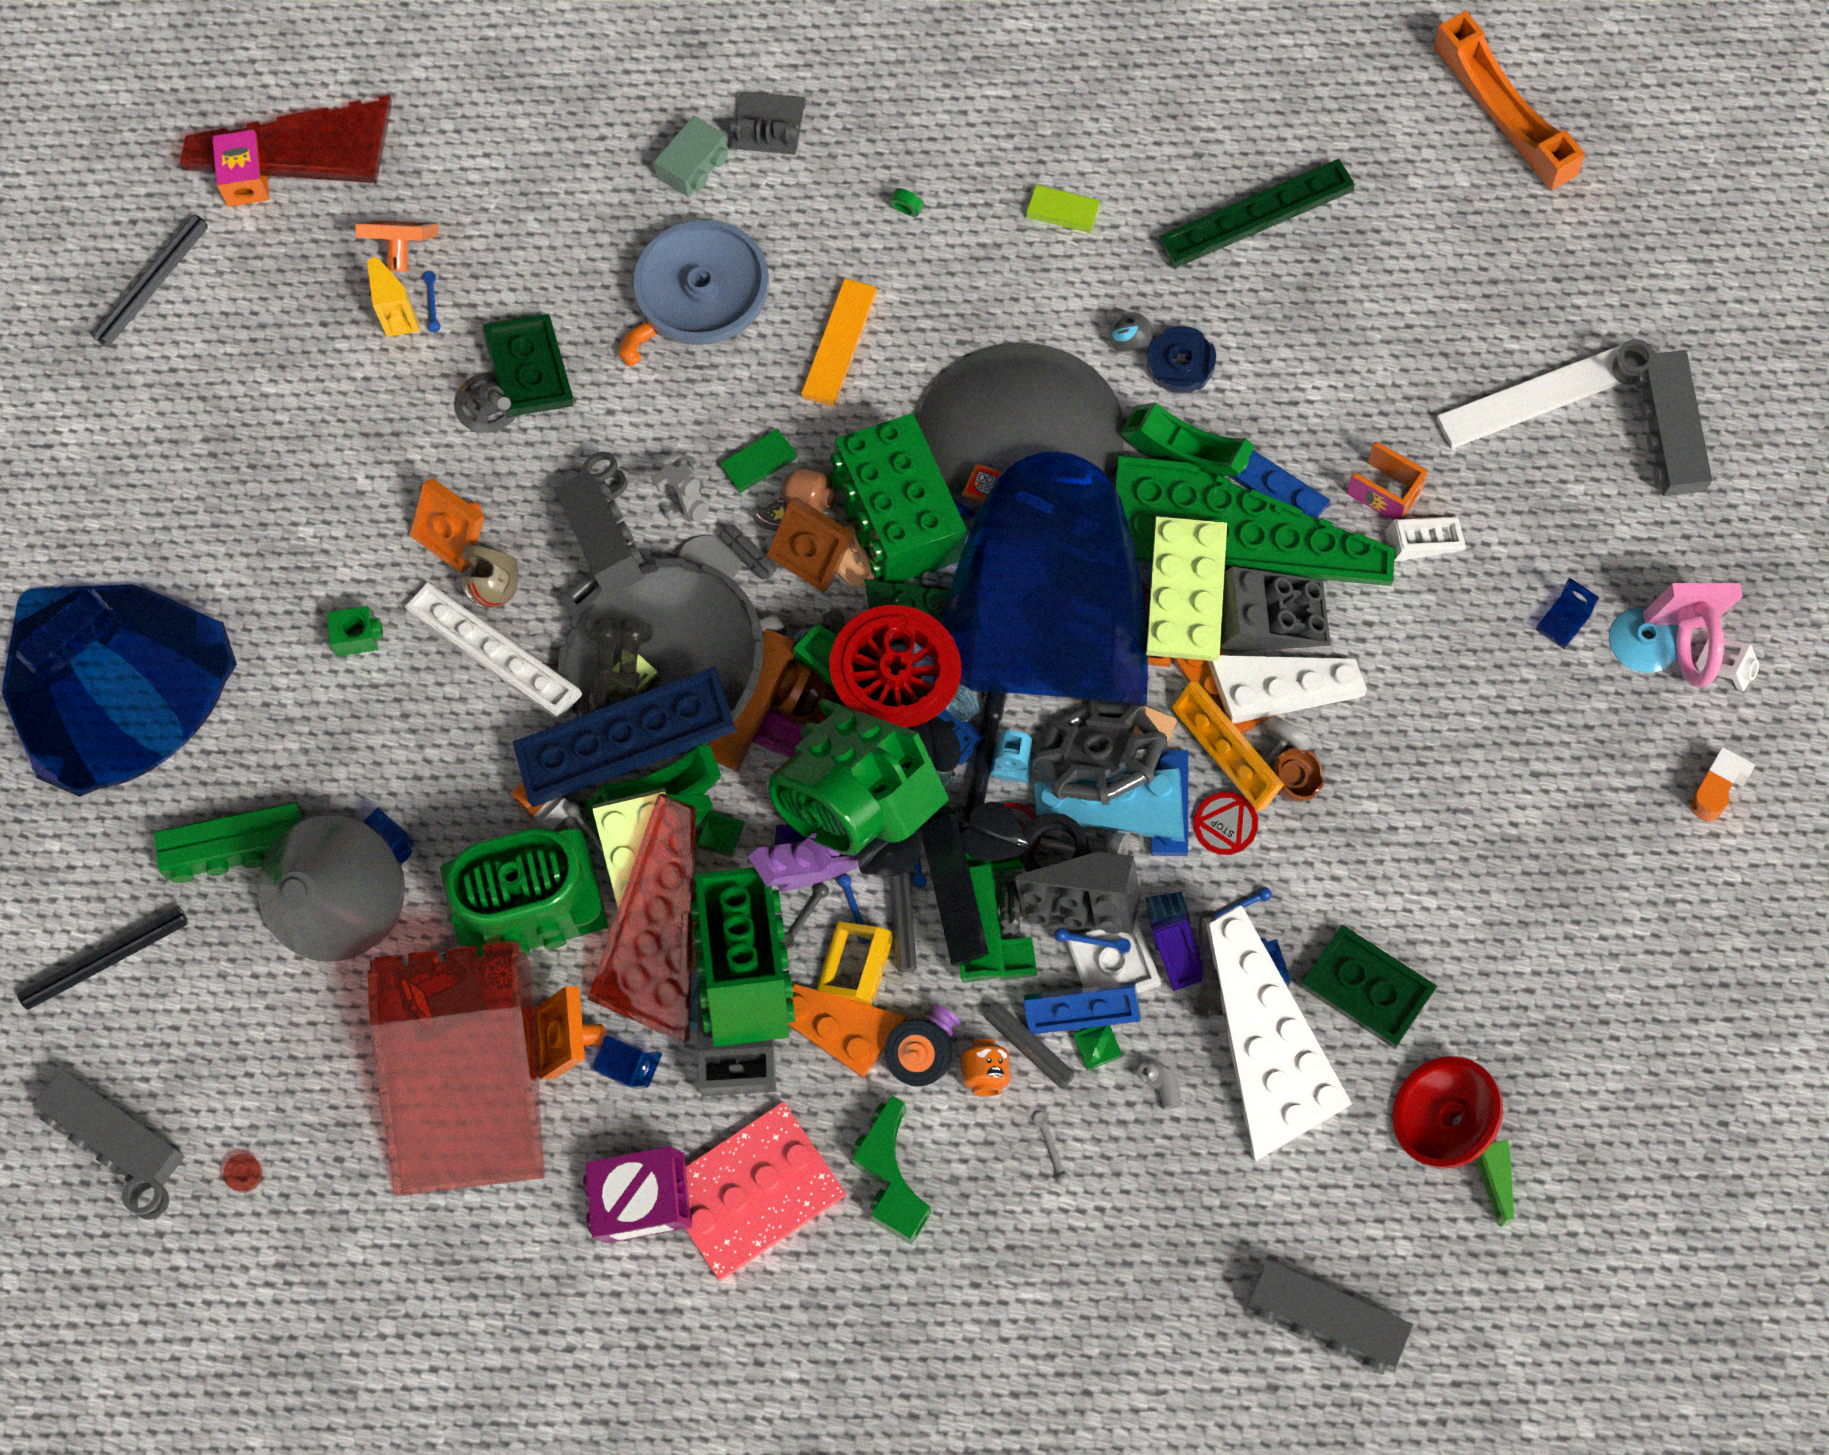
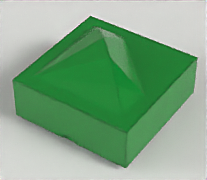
M709 811L698 841V847L733 857L744 827V821Z
M1110 1025L1091 1027L1073 1034L1087 1071L1122 1058V1052Z

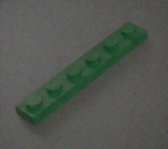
M1336 159L1159 236V244L1175 269L1354 191L1355 183L1341 160Z

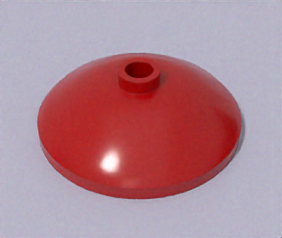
M1446 1056L1430 1060L1418 1067L1406 1078L1396 1095L1392 1112L1396 1138L1404 1151L1423 1165L1437 1169H1451L1463 1166L1478 1158L1494 1141L1503 1116L1501 1091L1492 1075L1481 1065L1470 1059ZM1462 1115L1461 1121L1457 1125H1453V1119L1456 1116Z

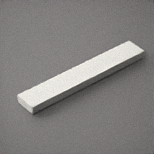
M1622 345L1437 415L1436 421L1452 449L1619 385L1621 383L1612 373V363ZM1625 358L1629 365L1638 367L1633 358ZM1618 363L1619 371L1624 376L1633 378L1639 375L1625 372Z
M429 582L405 605L407 612L557 720H560L582 696L579 688Z

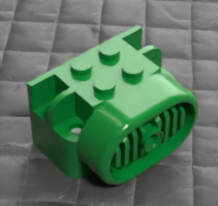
M822 699L818 703L826 720L820 725L808 722L801 728L803 740L795 747L796 753L773 772L767 781V791L771 802L791 828L806 839L812 833H816V838L809 839L843 855H856L875 837L892 843L907 839L949 800L918 732L826 699Z
M545 828L519 830L475 842L464 848L454 860L440 866L450 920L454 925L456 939L460 947L469 953L473 965L509 956L511 959L523 958L531 953V949L542 946L545 949L560 948L566 944L568 939L609 929L591 849L581 830L568 829L559 832Z

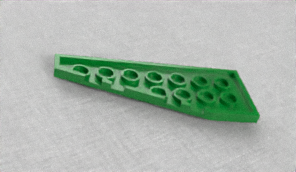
M1118 456L1109 559L1152 563L1156 517L1227 523L1225 570H1229L1231 567H1239L1311 579L1391 586L1393 583L1395 548L1357 532L1352 534L1333 526V522L1320 518V520L1302 513L1303 510L1256 490L1251 489V491L1229 483L1230 480L1217 475L1215 477L1200 471V467L1191 463Z

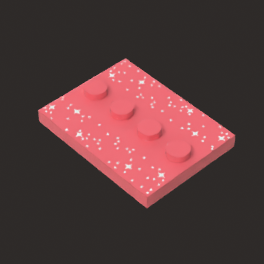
M783 1101L686 1166L691 1228H687L686 1231L718 1280L722 1281L847 1196V1194Z

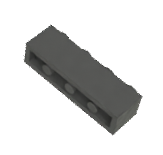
M1269 1259L1265 1263L1247 1307L1254 1311L1252 1316L1255 1319L1272 1326L1278 1321L1289 1326V1333L1294 1337L1310 1342L1312 1337L1326 1343L1325 1349L1328 1352L1342 1358H1347L1348 1354H1351L1363 1360L1362 1366L1380 1375H1384L1385 1370L1391 1373L1395 1370L1413 1327V1324Z

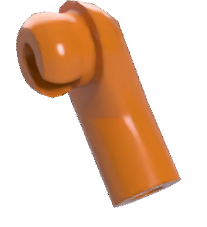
M647 321L626 333L621 340L618 355L620 359L623 358L625 365L628 367L641 361L642 356L637 351L639 345L656 335L655 330Z

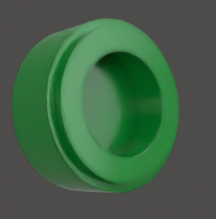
M895 188L889 199L891 206L895 210L911 217H917L924 206V202L917 195L903 188Z

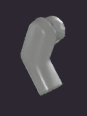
M1156 1061L1142 1062L1138 1066L1137 1075L1145 1084L1160 1091L1163 1110L1182 1107L1175 1073Z

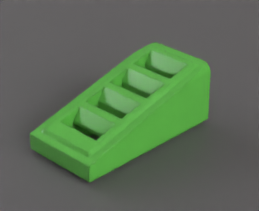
M1508 1139L1491 1143L1486 1151L1475 1159L1498 1226L1501 1227L1509 1225L1514 1219L1510 1145Z

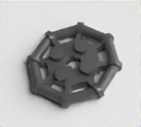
M1096 698L1090 699L1089 704L1059 719L1052 718L1046 724L1047 732L1038 752L1032 757L1033 767L1042 773L1052 787L1053 795L1058 799L1063 800L1068 797L1101 802L1102 805H1109L1110 800L1142 784L1149 785L1154 780L1153 772L1162 750L1168 745L1166 734L1160 732L1147 716L1144 706L1140 704L1128 706L1098 702ZM1086 721L1087 725L1078 728L1079 724ZM1133 725L1138 726L1143 734L1135 735L1129 729ZM1064 738L1061 747L1055 749L1058 740ZM1100 746H1105V750L1101 752L1092 751L1098 750ZM1147 748L1142 763L1134 760L1138 750ZM1064 763L1068 770L1061 776L1054 767V764ZM1127 771V772L1131 773V774H1129V775L1123 777L1124 772ZM1078 780L1098 782L1099 787L1075 783Z

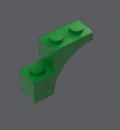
M1156 402L1136 405L1120 432L1124 438L1149 458L1169 455L1174 461L1191 463L1200 467V471L1215 477L1217 475L1222 477L1240 475L1249 463L1248 458L1255 447L1247 438L1218 436L1193 427L1166 411Z
M700 745L679 761L653 774L627 782L602 785L585 805L596 835H599L592 809L594 804L665 788L666 794L704 795L722 776L710 745Z
M892 1095L887 1104L881 1102L871 1118V1122L874 1125L867 1136L861 1134L851 1150V1154L854 1155L852 1161L855 1168L888 1187L886 1191L880 1189L870 1205V1209L873 1211L871 1214L873 1223L908 1244L913 1245L932 1212L930 1205L922 1201L910 1189L898 1168L895 1149L896 1137L902 1118L906 1113L905 1102Z

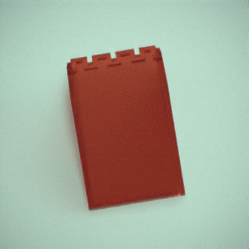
M510 941L483 944V957H478L476 945L447 948L445 950L446 961L442 962L439 949L408 953V966H404L402 954L375 957L374 960H370V970L367 971L370 1030L393 1189L396 1197L545 1178L531 963L519 942L510 943Z

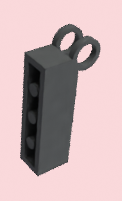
M1633 339L1625 342L1612 363V373L1620 383L1625 385L1636 384L1638 389L1642 388L1644 400L1641 401V415L1644 421H1648L1650 433L1647 435V446L1649 452L1654 453L1656 465L1653 469L1655 485L1661 486L1663 496L1705 492L1712 482V476L1687 350L1653 353L1650 345L1642 340ZM1630 347L1641 348L1647 355V361L1639 352L1627 349ZM1625 358L1637 360L1640 367L1629 365ZM1618 363L1625 372L1639 375L1633 378L1624 376L1619 371Z
M602 451L591 455L585 461L582 474L554 489L589 567L608 598L645 577L639 564L644 562V559L635 543L629 545L628 542L634 540L625 521L619 523V520L624 517L614 500L626 490L628 480L622 471L617 470V461L613 454ZM598 461H610L608 468L598 474L590 473L592 466ZM608 478H619L620 483L615 489L610 490L605 480Z
M61 1068L33 1103L35 1107L43 1112L39 1119L55 1131H58L61 1126L65 1127L71 1132L67 1139L86 1152L90 1146L97 1150L100 1154L96 1160L112 1172H115L119 1166L129 1173L124 1179L128 1183L122 1192V1200L128 1210L144 1220H153L162 1216L169 1205V1194L163 1185L185 1156ZM135 1187L136 1190L133 1193L132 1199L130 1201V1193L132 1189ZM153 1188L154 1197L152 1201L145 1207H138V1199L141 1193ZM163 1197L161 1207L156 1212L150 1213L157 1208L161 1201V1198Z

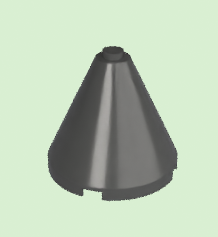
M336 815L317 816L303 820L281 834L268 850L258 877V900L261 913L268 928L277 940L289 950L302 957L325 962L355 958L380 944L395 926L403 907L405 895L403 869L388 845L390 844L379 831L363 821Z

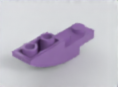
M812 833L804 842L757 847L748 857L766 887L777 885L779 890L784 892L817 884L858 868V853L856 855H843L821 846L809 839L816 838V833Z

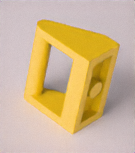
M370 258L367 266L372 304L386 337L420 331L417 315L405 287L379 258Z
M837 921L816 990L873 1006L893 942L891 931L875 926ZM848 934L872 941L857 990L832 986Z

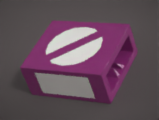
M672 1146L586 1162V1175L583 1177V1187L589 1199L590 1212L586 1215V1224L592 1238L604 1243L691 1228L684 1152Z

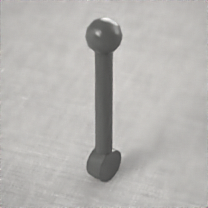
M819 884L815 888V896L789 934H785V940H780V942H785L787 949L794 946L795 936L821 898L828 896L829 888L825 884Z

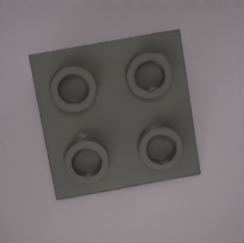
M741 91L736 119L731 121V133H733L731 149L796 155L806 98Z

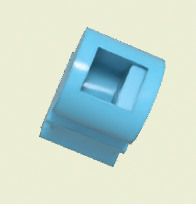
M1015 730L1001 731L998 744L994 746L990 775L995 779L1030 784L1033 768L1032 757L1035 754L1033 751H1030L1032 738L1026 733Z

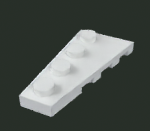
M1219 655L1218 661H1208L1226 715L1233 724L1364 696L1367 691L1356 659Z

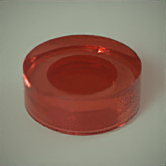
M236 1155L224 1167V1181L235 1192H250L262 1180V1166L251 1155Z

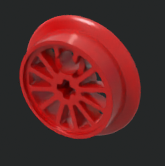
M885 605L860 613L842 628L832 646L830 675L838 696L848 708L908 728L933 719L949 705L960 683L961 659L953 637L935 618L912 607ZM884 637L880 649L873 640ZM894 639H900L905 642L907 649L895 651L889 644ZM917 643L923 649L913 655L914 644ZM863 646H866L877 661L859 654L858 651ZM927 656H930L934 665L912 667ZM852 663L859 664L872 671L854 672ZM891 667L898 668V675L891 674ZM920 676H936L934 684L916 678ZM876 680L864 689L856 683ZM911 687L923 691L928 695L919 698ZM883 688L879 700L874 701L868 697L878 689ZM900 691L912 703L911 705L905 706L901 704ZM889 692L893 693L895 706L884 705Z

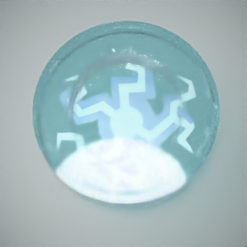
M959 684L954 698L946 709L955 719L966 722L979 712V702L975 694L968 687Z

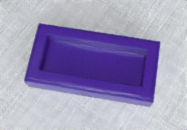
M1185 913L1150 924L1173 991L1208 980Z

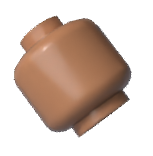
M802 467L796 469L793 473H789L784 479L782 498L785 499L786 505H788L789 501L797 497L823 513L826 508H830L833 505L836 491L832 488L831 478L826 473Z

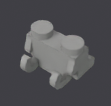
M692 456L680 457L672 464L666 465L652 477L653 485L656 486L657 491L660 493L666 490L665 484H672L676 488V491L672 494L674 502L666 506L663 511L664 517L669 521L682 517L690 523L692 521L700 522L707 515L708 506L702 501L700 495L705 493L704 485L695 478L694 473L688 467L690 466L692 470L698 468L696 460Z

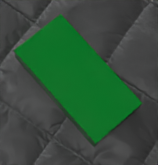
M777 428L723 461L720 465L740 494L797 459V453Z

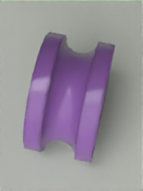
M936 1003L932 1004V1014L925 1015L924 1019L931 1020L939 1025L951 1038L953 1035L952 1028L960 1025V1019L945 1007Z

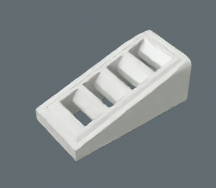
M1459 517L1394 519L1385 530L1388 546L1395 548L1394 561L1466 549ZM1449 526H1451L1455 542H1452ZM1443 527H1448L1451 542H1445L1442 532ZM1431 529L1434 531L1436 543L1431 542L1429 534ZM1414 532H1419L1421 543L1416 542Z

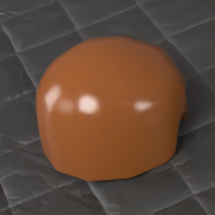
M1288 748L1281 752L1271 765L1273 772L1284 783V786L1277 794L1287 801L1304 802L1315 798V795L1325 784L1322 777L1323 768L1319 759L1307 749ZM1302 779V781L1298 785L1294 786L1296 782Z

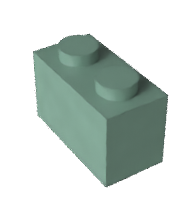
M693 115L653 162L657 179L689 198L694 190L699 191L704 187L711 170L715 166L720 167L725 162L728 156L726 136L721 131Z

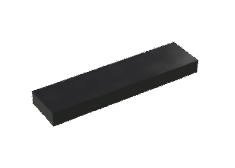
M949 813L922 825L920 830L951 965L959 967L986 956L989 952L957 816Z

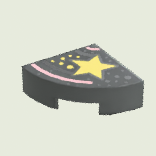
M782 497L755 513L753 520L766 530L777 531L787 508L786 502Z

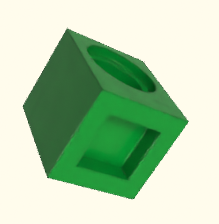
M369 606L327 612L329 644L337 657L378 650V639L383 638L382 622L380 617L375 618ZM363 627V630L358 635H350L355 628Z

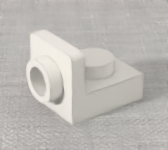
M1724 638L1723 659L1717 676L1732 679L1736 689L1745 691L1749 681L1754 680L1758 673L1759 661L1751 644ZM1707 640L1696 662L1700 672H1702L1706 665L1709 640Z

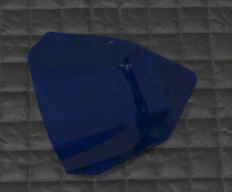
M134 584L33 588L23 592L17 603L2 694L35 778L81 797L95 790L117 786L142 776L176 753L196 734L212 713L220 699L225 683L237 666V662L223 621L149 589Z

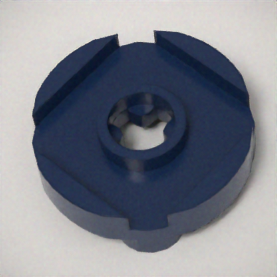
M1188 326L1171 327L1165 330L1164 334L1157 339L1155 337L1149 346L1147 354L1148 371L1153 378V382L1165 390L1175 393H1188L1200 390L1205 387L1214 373L1216 365L1215 347L1212 342L1209 343L1203 337V333L1198 329ZM1179 354H1185L1186 360L1191 361L1185 365H1178L1172 359H1177Z

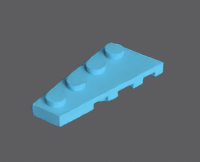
M1178 768L1154 771V780L1149 785L1142 784L1110 800L1109 805H1102L1101 802L1068 797L1061 800L1053 795V789L1048 782L1035 783L1037 816L1048 813L1065 814L1077 821L1081 828L1089 826L1102 828L1103 831H1125L1138 833L1139 836L1152 838L1154 836L1171 838L1174 841L1185 842L1181 776ZM1078 780L1075 783L1099 787L1098 782Z

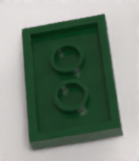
M550 314L483 324V335L497 386L503 390L504 395L511 401L510 408L504 411L506 418L573 406L574 399Z
M1341 925L1300 987L1396 1049L1435 992L1437 985L1346 926Z

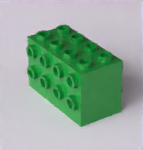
M913 413L835 438L834 453L830 454L833 470L829 471L834 489H840L844 496L842 504L847 518H853L856 523L855 534L862 549L867 548L870 555L868 563L874 578L880 577L881 582L896 584L922 576L926 570L936 571L962 561L967 529Z
M755 867L694 874L697 899L690 900L692 922H700V924H693L695 950H703V952H696L698 979H706L699 981L702 1009L709 1008L702 1010L705 1033L712 1032L714 1047L789 1038L788 1022H795L793 999L786 1000V998H793V990L789 970L783 971V969L789 968L787 946L785 942H779V940H785L783 917L781 914L775 915V912H782L779 890H772V886L766 887Z

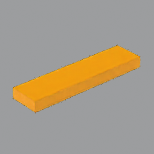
M844 278L803 387L802 398L835 407L877 293L876 286Z
M1189 682L1171 709L1255 810H1265L1284 786V783L1198 682Z

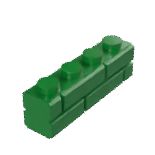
M292 802L155 831L154 838L159 872L167 880H171L174 883H185L191 881L193 875L207 872L208 875H222L227 873L230 867L243 865L245 868L260 867L268 850L277 838L293 825L305 820L304 810L298 802Z

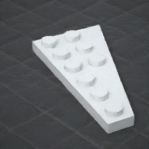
M1238 905L1210 921L1206 926L1214 967L1217 969L1221 989L1222 1008L1225 1009L1228 1025L1227 1033L1237 1085L1241 1091L1245 1126L1248 1127L1251 1142L1250 1150L1253 1160L1257 1161L1352 1105L1245 910L1242 905Z

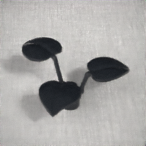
M936 716L923 724L909 728L919 733L936 772H949L957 767L961 755L960 743L953 729L944 720ZM987 802L978 805L971 812L970 822H960L957 817L960 833L963 832L961 837L965 853L976 860H1006L1028 850L1027 840L1016 815L1008 806L1002 803ZM944 804L928 819V823L949 813L956 815V813ZM918 828L914 833H921L920 828ZM914 835L894 843L875 837L858 853L859 870L863 875L899 876L913 869L919 861L921 855L920 842Z

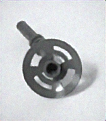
M494 372L481 373L469 378L456 393L454 400L456 416L466 428L479 433L496 432L510 425L517 417L506 418V415H504L499 420L488 423L489 415H493L499 410H508L511 406L510 399L497 386ZM486 380V384L476 387L472 393L467 392L473 384ZM473 401L477 402L478 407L480 408L479 411L473 407ZM467 403L469 411L476 417L475 421L465 414L462 404Z

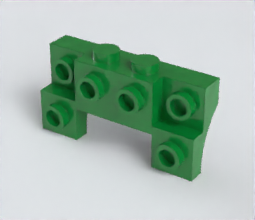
M966 854L989 954L959 966L962 982L968 983L996 978L1004 981L1038 976L1032 937L1003 940L1002 932L1000 931V913L994 873L1023 869L1019 855L1000 861H980Z

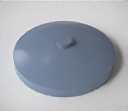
M693 220L668 228L646 246L635 267L633 288L642 316L658 333L680 343L705 345L718 343L739 334L757 318L767 300L769 274L766 260L760 247L744 231L721 221Z

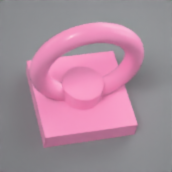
M1672 583L1643 611L1645 623L1678 625L1676 653L1679 668L1685 680L1694 687L1702 688L1708 686L1714 681L1720 670L1724 651V636L1720 617L1743 597L1740 583ZM1706 626L1709 640L1708 657L1704 669L1699 673L1692 659L1691 635L1693 629Z

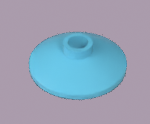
M1647 607L1628 609L1615 619L1610 629L1609 642L1615 657L1626 667L1643 673L1658 672L1670 666L1677 658L1676 636L1678 626L1645 623L1643 611ZM1649 631L1653 634L1654 638L1646 639L1642 636L1641 632Z

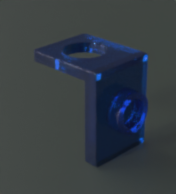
M1569 578L1561 596L1539 622L1536 630L1561 648L1566 649L1593 614L1599 597ZM1573 591L1581 594L1587 602L1579 599Z
M605 1035L601 1040L590 1070L632 1089L648 1088L662 1053L659 1051L644 1053Z

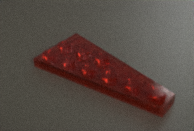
M390 94L379 96V101L362 104L361 100L349 102V107L334 110L324 107L277 117L275 122L261 125L259 121L247 123L246 128L228 131L226 128L186 135L179 163L183 171L216 173L213 137L254 130L257 134L260 176L377 183L392 99Z
M659 794L587 1000L682 1043L690 1041L693 922L690 904L694 900L696 807L666 794Z

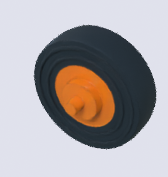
M924 1018L909 1019L896 1026L887 1038L884 1051L886 1064L893 1076L904 1084L917 1087L927 1086L939 1080L947 1072L953 1053L951 1040L946 1031L933 1021Z

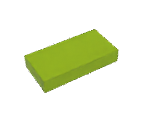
M1036 184L1027 210V218L1091 233L1099 211L1100 200Z

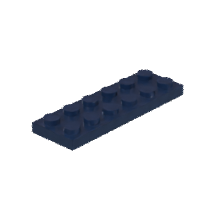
M714 666L513 741L528 801L532 807H536L737 732L720 675Z

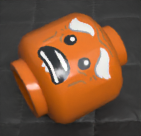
M993 1039L973 1041V1047L964 1050L960 1057L963 1085L967 1089L972 1090V1094L978 1097H990L1001 1094L1003 1092L1002 1088L1006 1087L1011 1081L1008 1051L1004 1047L995 1045V1040Z

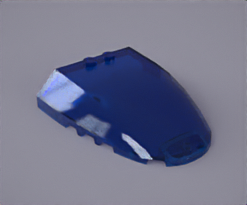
M1059 451L1030 455L1015 462L999 476L989 490L962 551L942 625L953 637L960 654L961 678L957 691H960L962 687L966 691L1097 700L1130 705L1139 704L1147 707V626L1144 595L1135 547L1125 510L1114 484L1099 467L1088 460L1072 453ZM934 675V678H933V684H934V682H935V680H936V676H935V675Z

